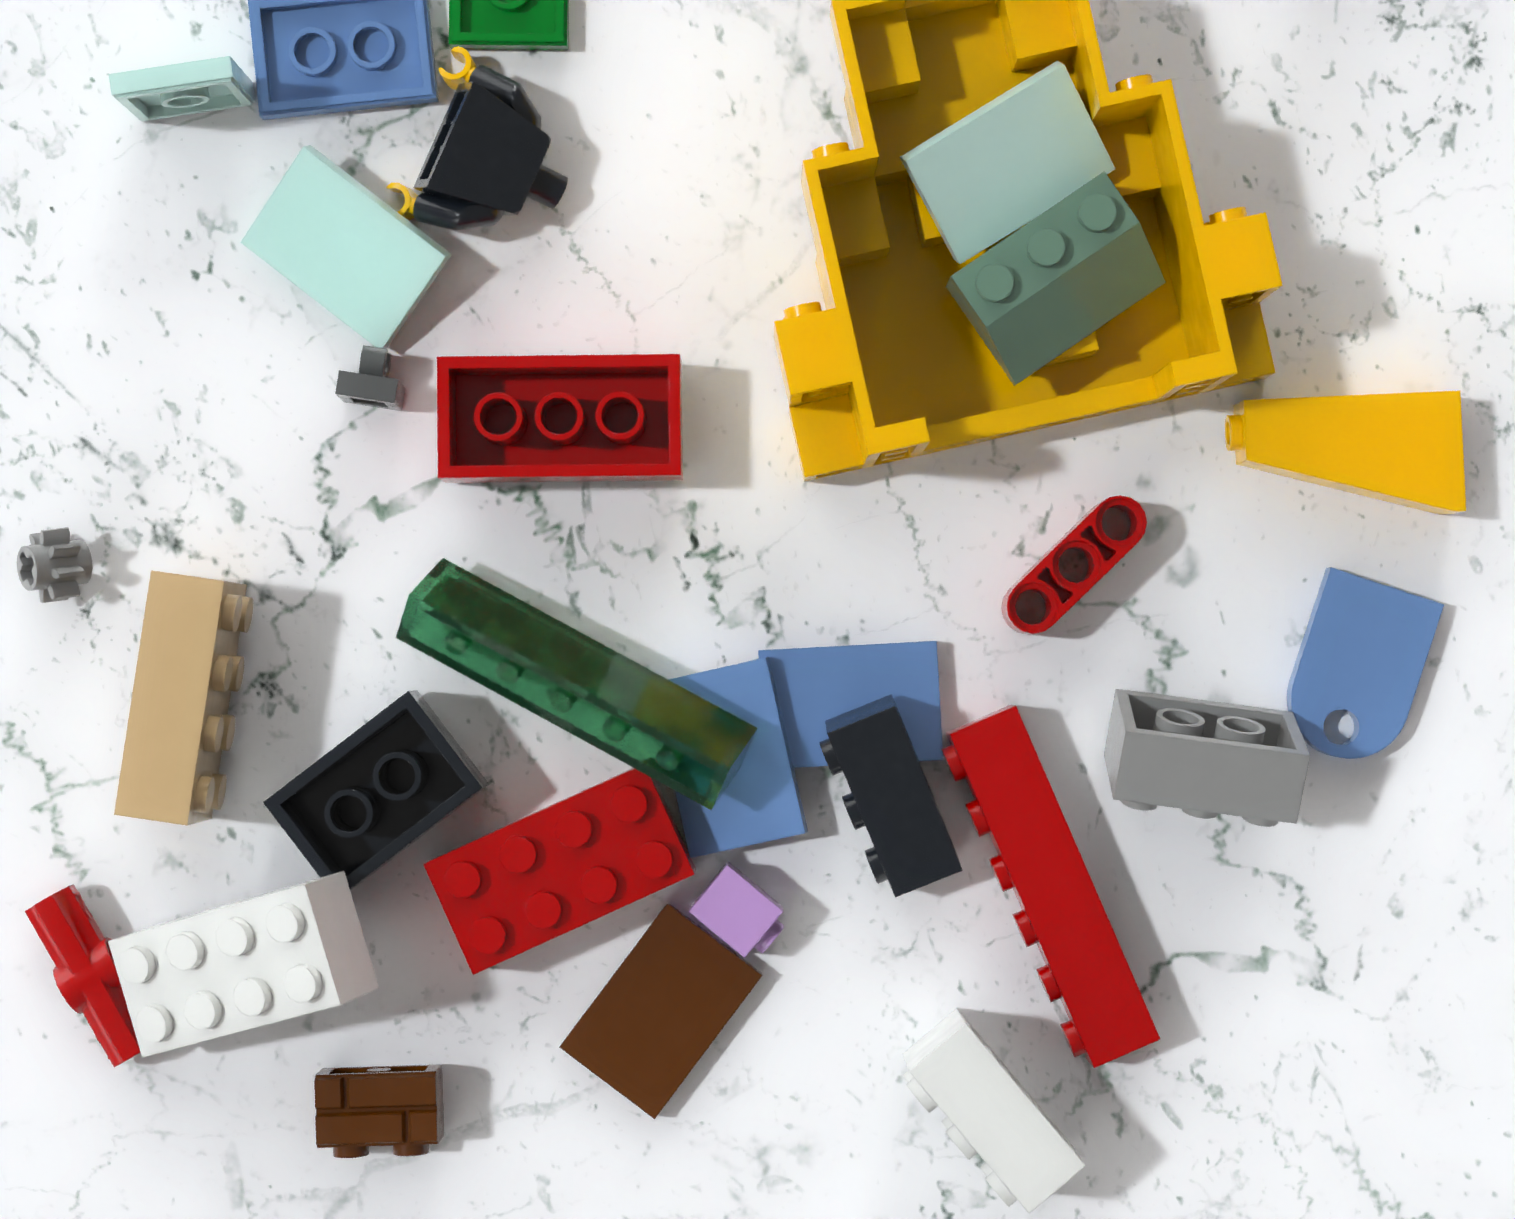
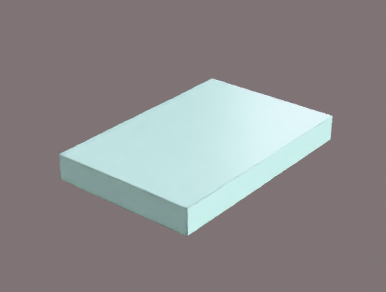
M1059 61L1052 63L900 156L953 259L959 264L1032 221L1105 171L1106 174H1109L1115 170L1111 158L1065 65Z
M311 145L302 147L240 242L372 345L387 349L452 255Z

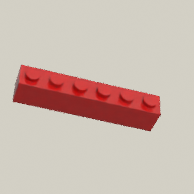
M1008 705L946 732L950 746L941 749L954 781L957 782L965 778L974 800L966 803L965 807L978 836L981 837L989 833L998 855L989 859L990 865L1001 890L1005 892L1013 888L1022 910L1012 914L1026 947L1037 943L1046 965L1036 969L1050 1002L1061 999L1069 1021L1060 1024L1073 1056L1076 1058L1085 1054L1088 1062L1093 1068H1096L1160 1040V1036L1017 706Z

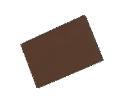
M667 902L559 1048L655 1119L763 975L754 966Z

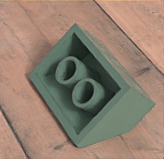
M1104 171L951 275L946 288L1015 386L1162 286L1166 281L1139 220Z

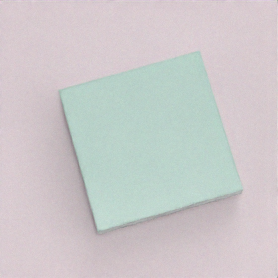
M231 56L108 74L111 95L142 122L250 106L256 102L253 82Z

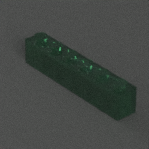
M442 558L408 596L396 634L397 639L702 806L712 810L739 771L757 731V727L445 558Z

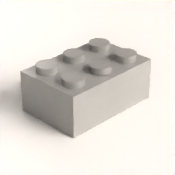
M1115 689L1104 751L1113 800H1120L1127 807L1143 811L1154 810L1157 808V805L1180 808L1190 816L1203 819L1215 818L1218 814L1241 816L1251 824L1264 827L1275 826L1278 824V821L1297 824L1311 755L1293 712Z

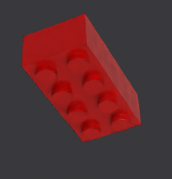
M680 354L437 357L438 478L445 483L683 480L682 360Z
M648 761L423 864L473 975L695 875L696 867L689 856L687 847Z

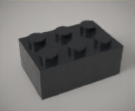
M413 690L403 694L263 803L319 877L344 871L350 891H352L486 788L489 783L418 690Z

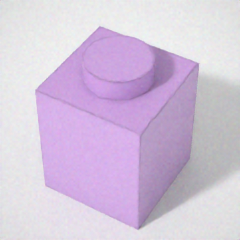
M727 861L689 909V912L744 958L753 948L763 953L784 928V925L777 920L783 912V906L729 861Z

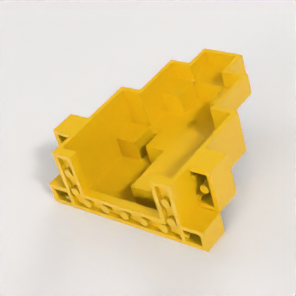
M831 0L830 20L846 86L844 103L855 149L849 150L847 142L828 144L812 150V159L803 160L801 186L815 244V263L826 310L822 311L820 302H810L789 307L783 310L785 315L783 320L774 321L773 336L788 399L789 417L804 482L1263 380L1276 373L1260 302L1283 285L1266 212L1247 216L1246 207H1236L1209 215L1210 222L1204 223L1171 79L1153 83L1152 75L1150 74L1134 76L1117 82L1115 84L1116 91L1110 92L1089 0ZM1059 61L1065 65L1115 167V170L1107 175L1139 220L1166 282L1014 386L946 288L951 275L1014 232L959 264L953 259L900 156L1052 63Z

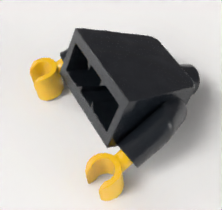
M454 47L451 49L452 55L456 60L466 65L457 74L448 73L443 68L438 69L445 83L451 89L456 90L413 187L424 193L417 195L414 190L400 183H390L386 187L387 189L403 193L405 197L403 207L397 212L408 221L415 218L417 222L456 231L493 226L503 215H518L527 197L551 209L555 208L565 192L568 177L542 165L550 146L551 138L541 130V116L520 83L485 65L476 67L472 57L465 48Z

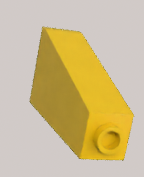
M1460 390L1243 400L1233 405L1234 415L1226 416V448L1228 451H1235L1236 465L1434 514H1454L1466 511Z

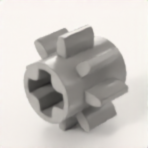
M68 527L41 530L40 533L30 534L31 545L21 547L17 555V572L22 586L28 591L39 590L41 603L79 597L80 589L78 585L87 584L91 579L93 570L92 557L87 544L83 540L70 541Z

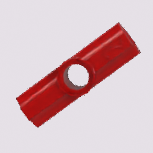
M75 885L67 886L26 910L27 917L56 965L53 969V975L60 993L75 1012L84 1014L113 1067L141 1053L108 941L112 939L103 936Z

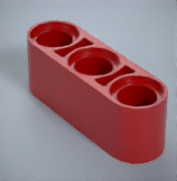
M1119 495L1101 501L1088 511L1009 588L1003 597L1001 606L1002 615L1007 625L1016 632L1023 634L1040 633L1052 627L1141 540L1147 526L1146 514L1141 505L1131 497ZM1109 508L1121 509L1130 519V531L1123 540H1113L1102 530V516ZM1067 549L1078 550L1087 559L1088 571L1080 582H1070L1059 572V558ZM1026 590L1035 591L1040 594L1046 605L1045 615L1041 621L1034 625L1023 622L1016 614V599Z

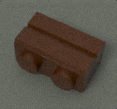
M442 1064L322 1068L315 1075L317 1148L333 1147L334 1157L357 1158L369 1155V1146H393V1155L396 1156L424 1155L429 1153V1144H439L444 1136Z

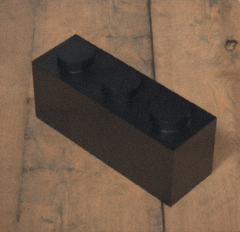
M892 694L826 720L825 724L829 738L819 742L832 775L843 772L852 792L842 796L854 829L857 830L866 826L874 847L865 850V854L876 882L879 884L888 880L896 898L963 871L956 849Z

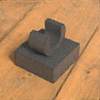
M363 345L359 373L339 370L335 394L345 403L402 411L406 388L399 379L388 378L392 355L387 353L388 350Z

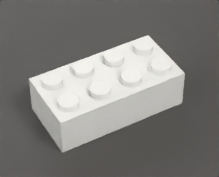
M344 871L153 925L108 941L142 1058L336 1007L379 989Z

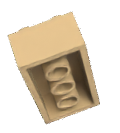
M151 570L114 815L188 826L212 819L213 809L221 810L227 784L226 775L219 774L222 750L229 751L231 749L235 733V716L228 715L231 691H239L244 674V657L237 656L240 632H248L253 614V598L246 597V584Z

